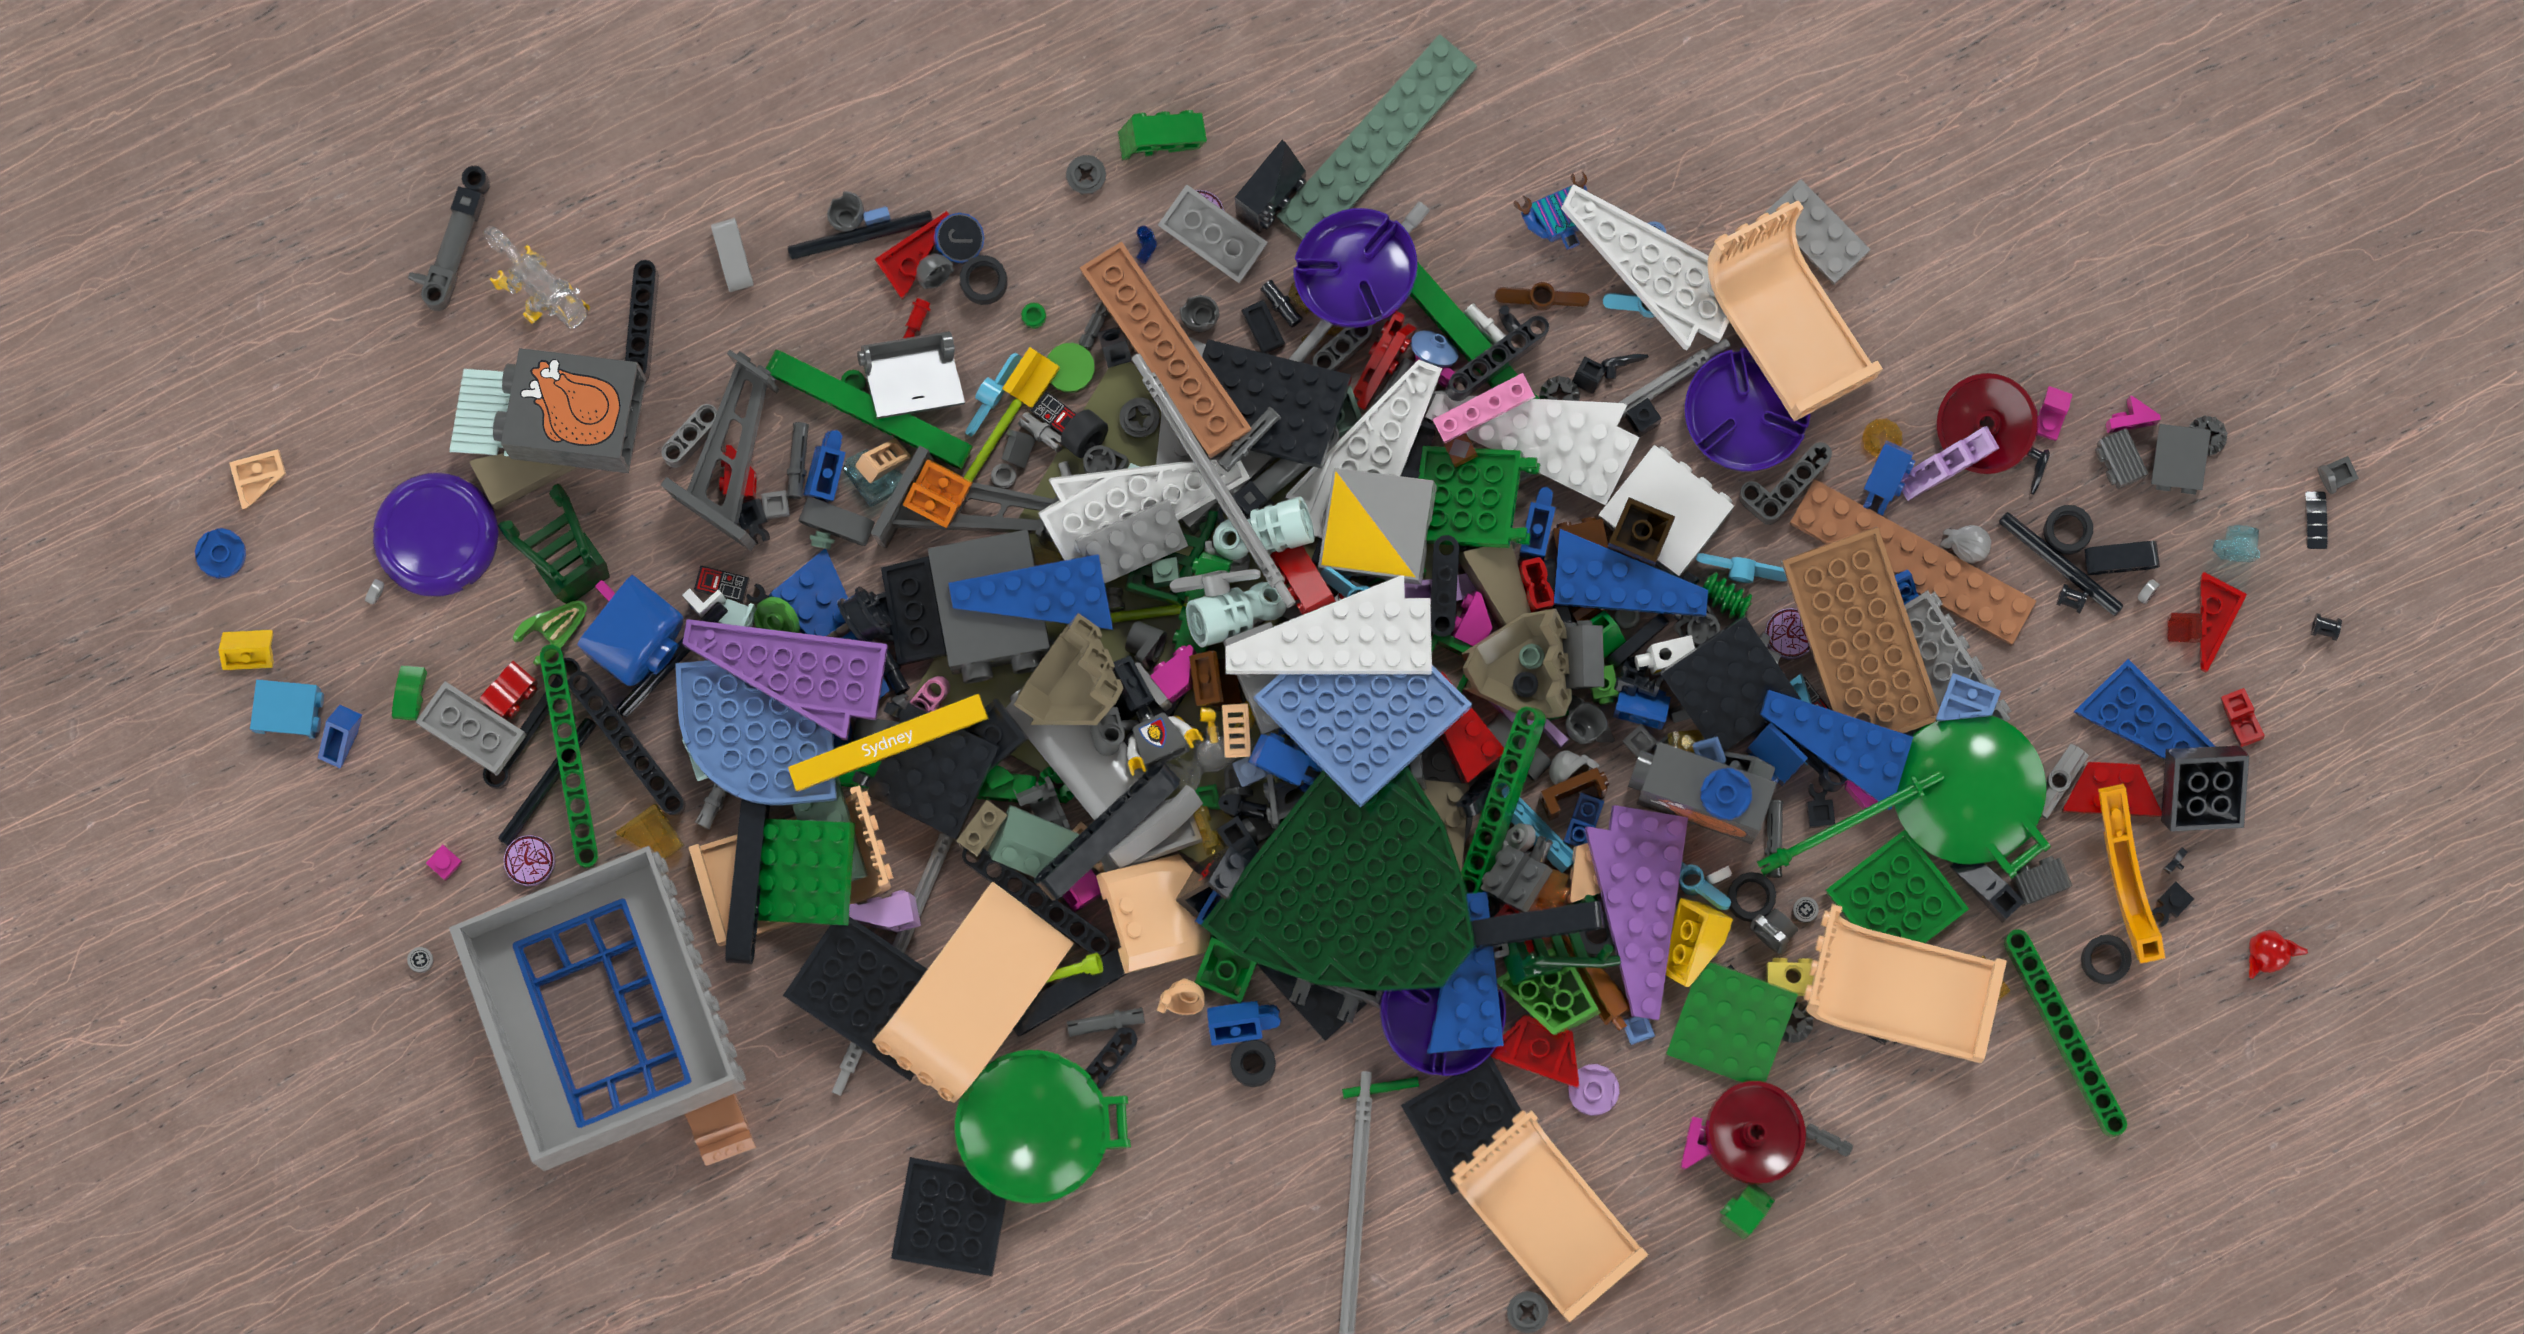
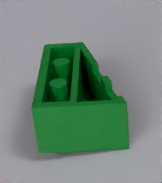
M1193 110L1181 111L1179 114H1170V112L1164 111L1153 116H1147L1146 113H1137L1132 115L1118 131L1122 160H1128L1131 154L1145 152V157L1153 156V151L1168 150L1169 153L1200 149L1207 142L1203 113H1194Z
M1748 1184L1737 1199L1733 1197L1719 1213L1723 1216L1719 1221L1744 1240L1751 1235L1763 1220L1775 1199L1759 1186Z

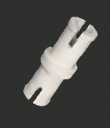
M1474 303L1463 312L1493 345L1505 337L1493 324L1494 320L1492 318L1488 319Z

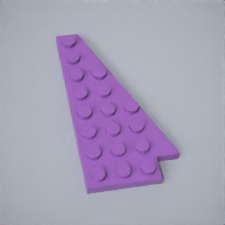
M687 619L683 638V645L843 740L848 739L851 717L876 720L887 656V644Z
M1613 805L1609 830L1585 827V834L1615 952L1621 959L1619 968L1631 1015L1659 1020L1688 818Z

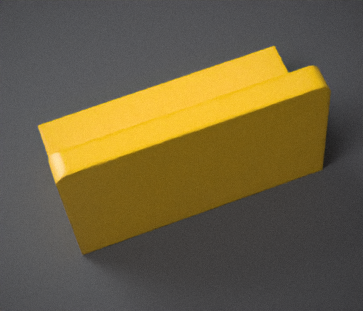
M1029 347L1002 389L1032 408L1043 395L1060 367Z
M273 631L223 632L218 649L222 670L273 668L274 659L271 648Z

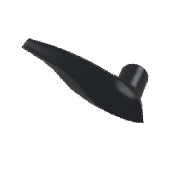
M1504 305L1498 309L1500 320L1509 333L1520 326L1519 321L1510 313L1508 306Z
M1631 354L1603 360L1601 364L1606 366V379H1616V366H1626L1630 363L1647 359L1649 356L1648 354Z
M2032 447L2028 456L2037 460L2030 494L2032 495L2036 492L2050 457L2049 449L2042 452Z

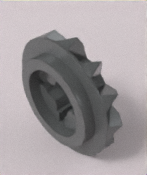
M1082 155L1076 157L1068 165L1066 171L1067 182L1072 190L1080 194H1093L1098 189H1101L1106 180L1105 167L1094 156ZM1092 169L1091 177L1093 182L1088 179L1081 181L1082 174L1080 170L1088 172Z
M1558 375L1549 378L1540 390V399L1558 400L1557 397L1549 396L1556 394L1558 386L1562 389V393L1567 394V396L1563 397V400L1579 401L1580 398L1577 384L1570 380L1569 377L1566 378Z
M1134 398L1124 404L1120 411L1119 419L1125 433L1135 438L1146 437L1154 433L1159 424L1160 416L1153 402L1145 398ZM1137 408L1141 415L1147 416V418L1143 419V427L1139 425L1138 421H1130L1136 417Z
M2204 415L2195 419L2189 427L2205 429L2207 426V429L2211 430L2210 433L2217 434L2211 437L2207 456H2210L2223 449L2227 441L2228 432L2224 427V423L2220 422L2216 417Z
M1795 1002L1791 1013L1795 1019L1803 1018L1796 1026L1797 1033L1789 1025L1786 1026L1782 1037L1783 1041L1789 1043L1804 1040L1809 1036L1813 1028V1016L1806 1011V1006L1799 1002Z
M1529 1291L1521 1292L1515 1295L1509 1302L1507 1317L1510 1324L1516 1330L1522 1333H1533L1545 1325L1548 1318V1306L1540 1295ZM1535 1303L1536 1306L1532 1314L1536 1321L1529 1317L1520 1321L1519 1319L1523 1311L1519 1304L1528 1308Z

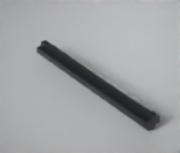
M927 210L856 228L852 231H845L788 246V254L790 259L794 260L916 229L933 220L932 213Z
M2006 512L2001 517L1999 523L2082 591L2088 592L2092 599L2112 615L2116 616L2121 611L2123 604L2012 514Z
M716 602L699 621L718 623L728 610L722 603ZM683 638L678 642L677 651L669 663L657 674L650 671L616 707L621 716L628 717L676 667L675 663H679L691 651L683 645Z
M585 718L577 728L580 748L596 727L595 722L589 718ZM571 749L565 750L562 754L563 761L570 763L576 752ZM557 757L498 837L499 841L506 846L513 842L560 777Z

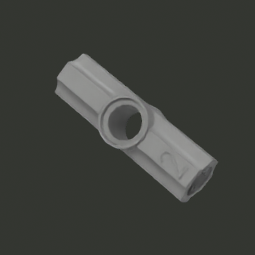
M2073 744L2068 746L2052 772L2047 776L2046 800L2041 816L2045 819L2049 817L2089 757L2085 751ZM2053 776H2062L2065 780L2064 787H2055L2052 783Z

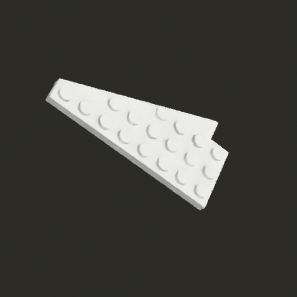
M1573 184L1561 209L1681 347L1687 350L1696 332L1718 343L1726 330L1729 320L1721 309L1709 280L1708 255Z
M1418 360L1327 452L1322 469L1313 467L1287 493V499L1299 496L1304 499L1311 516L1315 537L1323 539L1333 468L1394 476L1402 475L1441 375L1442 368Z
M1436 394L1425 417L1432 420L1477 396H1468L1464 400L1453 401L1445 394ZM1531 399L1467 432L1469 439L1489 449L1521 450L1523 458L1537 457V463L1541 465L1540 474L1604 505H1607L1640 438L1617 427L1627 408V405L1624 403Z
M1221 457L1209 458L1228 490L1250 479L1241 460L1227 472L1217 463V460ZM1193 461L1050 478L1049 482L1059 501L1038 512V515L1063 560L1066 561L1082 557L1076 544V539L1165 499L1170 501L1176 518L1179 520L1214 500L1215 496Z
M1398 576L1226 646V674H1431L1430 598H1405L1404 576Z

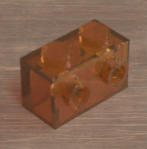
M1552 869V873L1534 900L1536 902L1535 906L1540 909L1554 908L1558 904L1563 906L1569 888L1565 887L1569 875Z

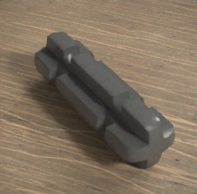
M1102 302L1097 304L1095 308L1096 313L1092 314L1084 330L1085 334H1082L1079 340V345L1086 349L1092 348L1095 342L1094 338H1097V333L1100 332L1105 322L1104 317H1107L1109 314Z
M1808 1124L1806 1127L1807 1138L1811 1140L1816 1139L1817 1143L1833 1151L1838 1150V1153L1845 1157L1850 1155L1853 1144L1845 1140L1841 1141V1138L1823 1129L1819 1130V1127L1813 1124Z

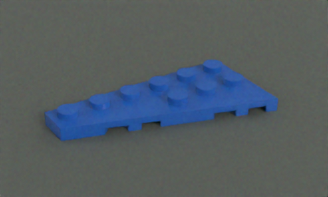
M1560 529L1554 605L1706 617L1707 589Z
M826 548L769 594V597H778L786 601L795 610L799 618V630L802 634L827 636L846 623L840 613L837 601L841 598L846 600L848 596ZM852 631L840 637L842 639L860 641ZM884 676L880 699L890 691Z
M1099 554L948 583L954 609L1067 624L1079 613L1099 628L1113 630Z
M2129 659L2073 712L2165 759L2166 749L2216 747Z
M1767 690L1760 712L1763 718L1795 739L1801 746L1811 751L1820 760L1860 787L1866 794L1872 796L1878 802L1897 792L1913 740L1912 736Z
M1487 892L1467 894L1471 921L1490 918ZM1493 946L1474 949L1448 983L1440 988L1437 1002L1438 1008L1435 1021H1433V1032L1427 1054L1504 1046Z

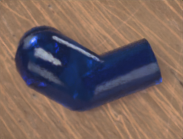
M1142 225L1136 231L1142 246L1136 259L1146 264L1157 247V241L1153 230Z

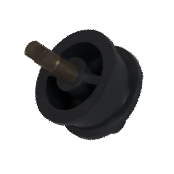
M859 586L851 597L846 600L841 598L837 601L840 613L846 623L826 637L840 638L852 631L860 641L873 642V639L880 634H889L891 631L890 626L893 623L890 617L885 612L883 613L878 606L880 601L873 591L868 593Z

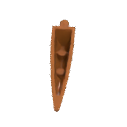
M1561 935L1569 956L1576 957L1569 938L1566 935ZM1576 967L1601 1012L1599 1016L1604 1024L1607 1026L1613 1022L1618 1031L1626 1028L1627 1025L1621 1016L1629 1012L1630 1007L1628 999L1621 989L1602 968Z

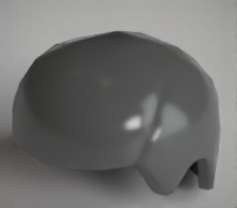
M845 191L840 198L832 199L827 211L828 221L838 231H852L859 227L864 219V205L857 194Z
M935 253L926 256L917 266L916 275L920 285L924 289L941 286L948 280L950 273L954 272L952 268L953 263L940 254Z
M1204 295L1188 298L1185 305L1180 307L1179 310L1182 322L1189 330L1197 333L1206 332L1213 328L1220 315L1217 303L1211 297Z

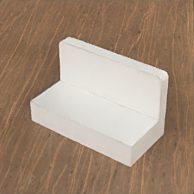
M688 589L682 595L701 618L716 602L724 605L727 601L719 590L704 603L691 589Z

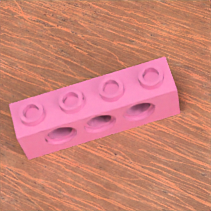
M1522 373L1432 420L1443 441L1447 443L1535 398V395L1525 375Z

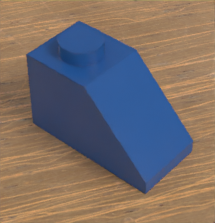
M342 705L335 709L326 720L318 759L338 768L343 766L357 737L362 714Z

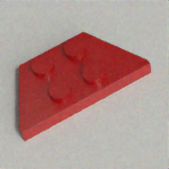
M2088 762L2062 808V812L2102 814L2098 789L2124 784L2130 816H2162V811L2140 764Z
M1523 1015L1503 1035L1504 1046H1496L1491 1053L1492 1059L1579 1089L1580 1083L1573 1031L1566 1030L1553 1035L1537 1019Z

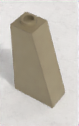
M504 453L470 461L495 510L576 469V467L515 460L509 456H504Z
M1511 542L1510 548L1480 547L1459 554V563L1476 591L1482 594L1484 603L1499 628L1507 625L1522 614L1531 613Z

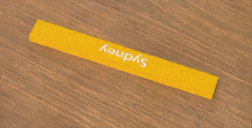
M976 694L789 766L788 769L795 789L799 792L986 720L988 716L980 695Z

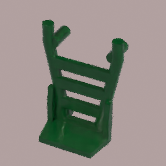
M555 484L549 495L558 507H563L565 513L524 541L519 538L520 531L512 521H502L498 524V528L508 542L536 565L535 568L555 597L568 604L591 591L600 581L608 579L610 574L607 563L586 533H583L570 497L561 484ZM567 524L570 525L571 530L537 553L533 550L535 546ZM573 541H576L577 546L552 564L546 562L551 556ZM582 557L584 563L564 577L559 573Z
M1209 510L1206 522H1202L1199 526L1201 531L1199 538L1183 534L1188 546L1193 547L1189 556L1174 552L1160 558L1176 557L1178 564L1183 565L1179 573L1180 578L1193 576L1191 571L1194 560L1201 556L1205 548V541H1209L1214 532L1218 512ZM1145 565L1129 573L1125 586L1126 591L1173 605L1184 606L1186 591L1173 592L1170 590V592L1145 586L1146 576L1153 578L1152 566Z
M1586 895L1583 899L1567 905L1598 901V899L1592 895ZM1579 933L1567 934L1576 957L1568 956L1561 936L1549 937L1556 956H1549L1542 938L1531 940L1536 956L1533 953L1529 955L1526 944L1522 941L1508 944L1509 955L1503 957L1513 986L1520 984L1530 977L1559 972L1562 970V967L1607 968L1620 965L1621 959L1619 955L1610 956L1613 952V947L1610 944L1604 945L1596 958H1589Z

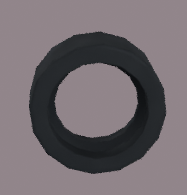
M978 255L969 259L963 265L960 272V285L964 295L971 302L979 305H990L998 301L1005 294L1008 286L1007 274L1003 265L996 258L988 255ZM988 266L996 271L998 284L992 292L979 294L971 289L969 277L971 272L977 267Z
M2063 505L2056 508L2048 516L2044 524L2046 542L2060 554L2072 555L2080 552L2088 545L2093 535V522L2090 515L2084 509L2075 505ZM2065 515L2074 516L2082 523L2083 535L2078 542L2064 544L2056 538L2054 525L2060 517Z
M1748 872L1738 876L1733 880L1727 893V897L1731 900L1729 909L1737 918L1743 921L1752 922L1758 914L1765 918L1772 911L1776 903V891L1773 883L1768 877L1756 872ZM1748 882H1755L1761 885L1767 895L1764 907L1755 912L1742 909L1736 898L1738 889Z
M2110 934L2100 935L2092 939L2084 947L2081 955V964L2085 974L2092 981L2100 984H2113L2122 979L2130 970L2132 963L2131 951L2128 945L2121 938ZM2108 944L2114 946L2119 951L2121 965L2116 972L2102 974L2093 967L2092 953L2100 945Z

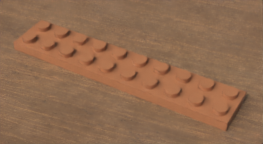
M1122 241L1080 267L1082 274L1137 354H1141L1151 372H1155L1210 459L1232 446L1235 440L1238 441L1252 430Z
M1815 479L1789 523L1825 544L1878 527L1894 575L1909 570L1918 595H1921L1926 590H1929L1931 594L1936 592L1943 603L1940 607L2011 646L2036 603V600L1876 512L1864 508L1863 505Z

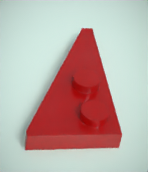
M947 211L875 258V262L901 299L906 297L917 278L916 271L919 262L930 255L934 249L935 229L941 220L949 215Z
M1396 311L1391 320H1387L1381 331L1383 335L1379 343L1375 341L1368 353L1371 355V358L1353 390L1355 398L1360 399L1396 333L1403 327L1405 315Z
M1408 323L1398 330L1357 402L1360 408L1365 410L1387 375H1392L1399 365V361H1397L1401 353L1404 354L1411 344L1410 339L1417 330L1415 326Z
M2203 572L2200 576V670L2205 673L2209 670L2247 596L2246 593L2206 572Z

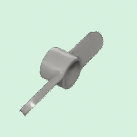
M1256 569L1227 573L1226 570L1214 571L1204 575L1177 578L1170 583V588L1173 592L1204 588L1206 597L1218 596L1231 591L1229 586L1231 582L1260 578V571Z

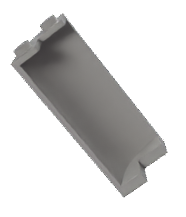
M1020 690L1010 697L1011 703L1006 707L1007 711L1094 820L1145 773L1141 768H1138L1134 771L1135 775H1131L1127 757L1128 746L1124 741H1122L1114 755L1104 756L1094 746L1089 725H1030L1033 718L1014 705ZM1105 737L1107 740L1113 741L1110 737Z

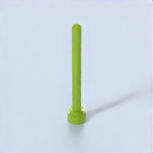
M1014 399L964 475L965 479L973 482L1020 409L1022 402L1019 399Z
M1167 605L1113 612L1110 615L1112 623L1180 614L1182 606Z
M1098 953L1087 955L1080 963L1055 969L1047 982L1083 972L1086 974L1090 973L1091 975L1102 973V960Z

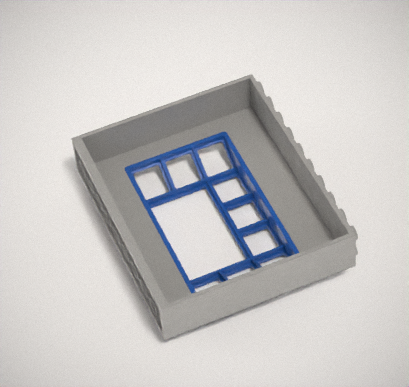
M650 846L449 927L531 1161L543 1171H547L745 1089L743 1081L746 1080L744 1071L734 1060L737 1057L736 1049L733 1043H730L726 1037L729 1031L724 1019H721L717 1013L720 1010L719 1003L708 989L712 985L707 973H704L700 967L703 964L702 957L698 949L695 950L691 943L695 939L690 927H687L683 918H686L685 911L681 903L678 904L674 897L678 893L673 881H670L666 874L669 872L668 865L664 857L661 858L659 852H654ZM622 909L634 939L607 949L594 919ZM586 923L599 952L596 955L572 964L559 937V933ZM551 938L563 968L536 978L523 948ZM638 947L647 976L620 986L611 958ZM603 962L639 1064L576 1089L540 987ZM651 984L661 1012L634 1023L624 995ZM665 1021L674 1050L647 1060L638 1031ZM678 1058L684 1079L656 1091L651 1069ZM643 1072L648 1094L620 1105L615 1084ZM607 1087L612 1109L585 1120L580 1098Z

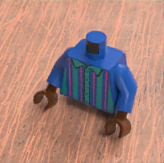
M1582 171L1583 178L1581 181H1575V175L1572 174L1571 181L1573 184L1587 191L1585 186L1587 184V176ZM1573 185L1533 203L1523 195L1525 204L1520 207L1516 200L1514 201V207L1522 211L1521 216L1527 228L1542 239L1547 238L1550 242L1562 239L1567 250L1580 244L1575 233L1579 231V228L1561 209Z

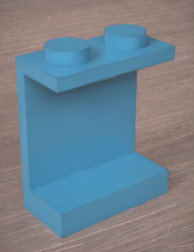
M256 679L250 730L259 734H265V731L306 735L309 738L315 739V734L320 731L321 718L318 717L319 707H323L324 693L321 692V688L317 685Z

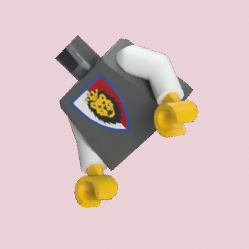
M1149 706L1139 709L1136 715L1140 724L1132 728L1134 734L1129 738L1127 751L1131 775H1135L1134 771L1138 768H1141L1143 772H1147L1159 761L1167 763L1189 752V746L1194 748V740L1200 739L1201 742L1203 741L1202 736L1197 729L1191 728L1187 723L1174 716L1168 717L1165 713L1154 716Z

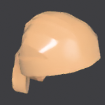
M1182 979L1177 981L1160 995L1157 1011L1165 1013L1166 1009L1177 1014H1196L1202 1011L1205 1005L1204 992L1198 984L1191 980Z

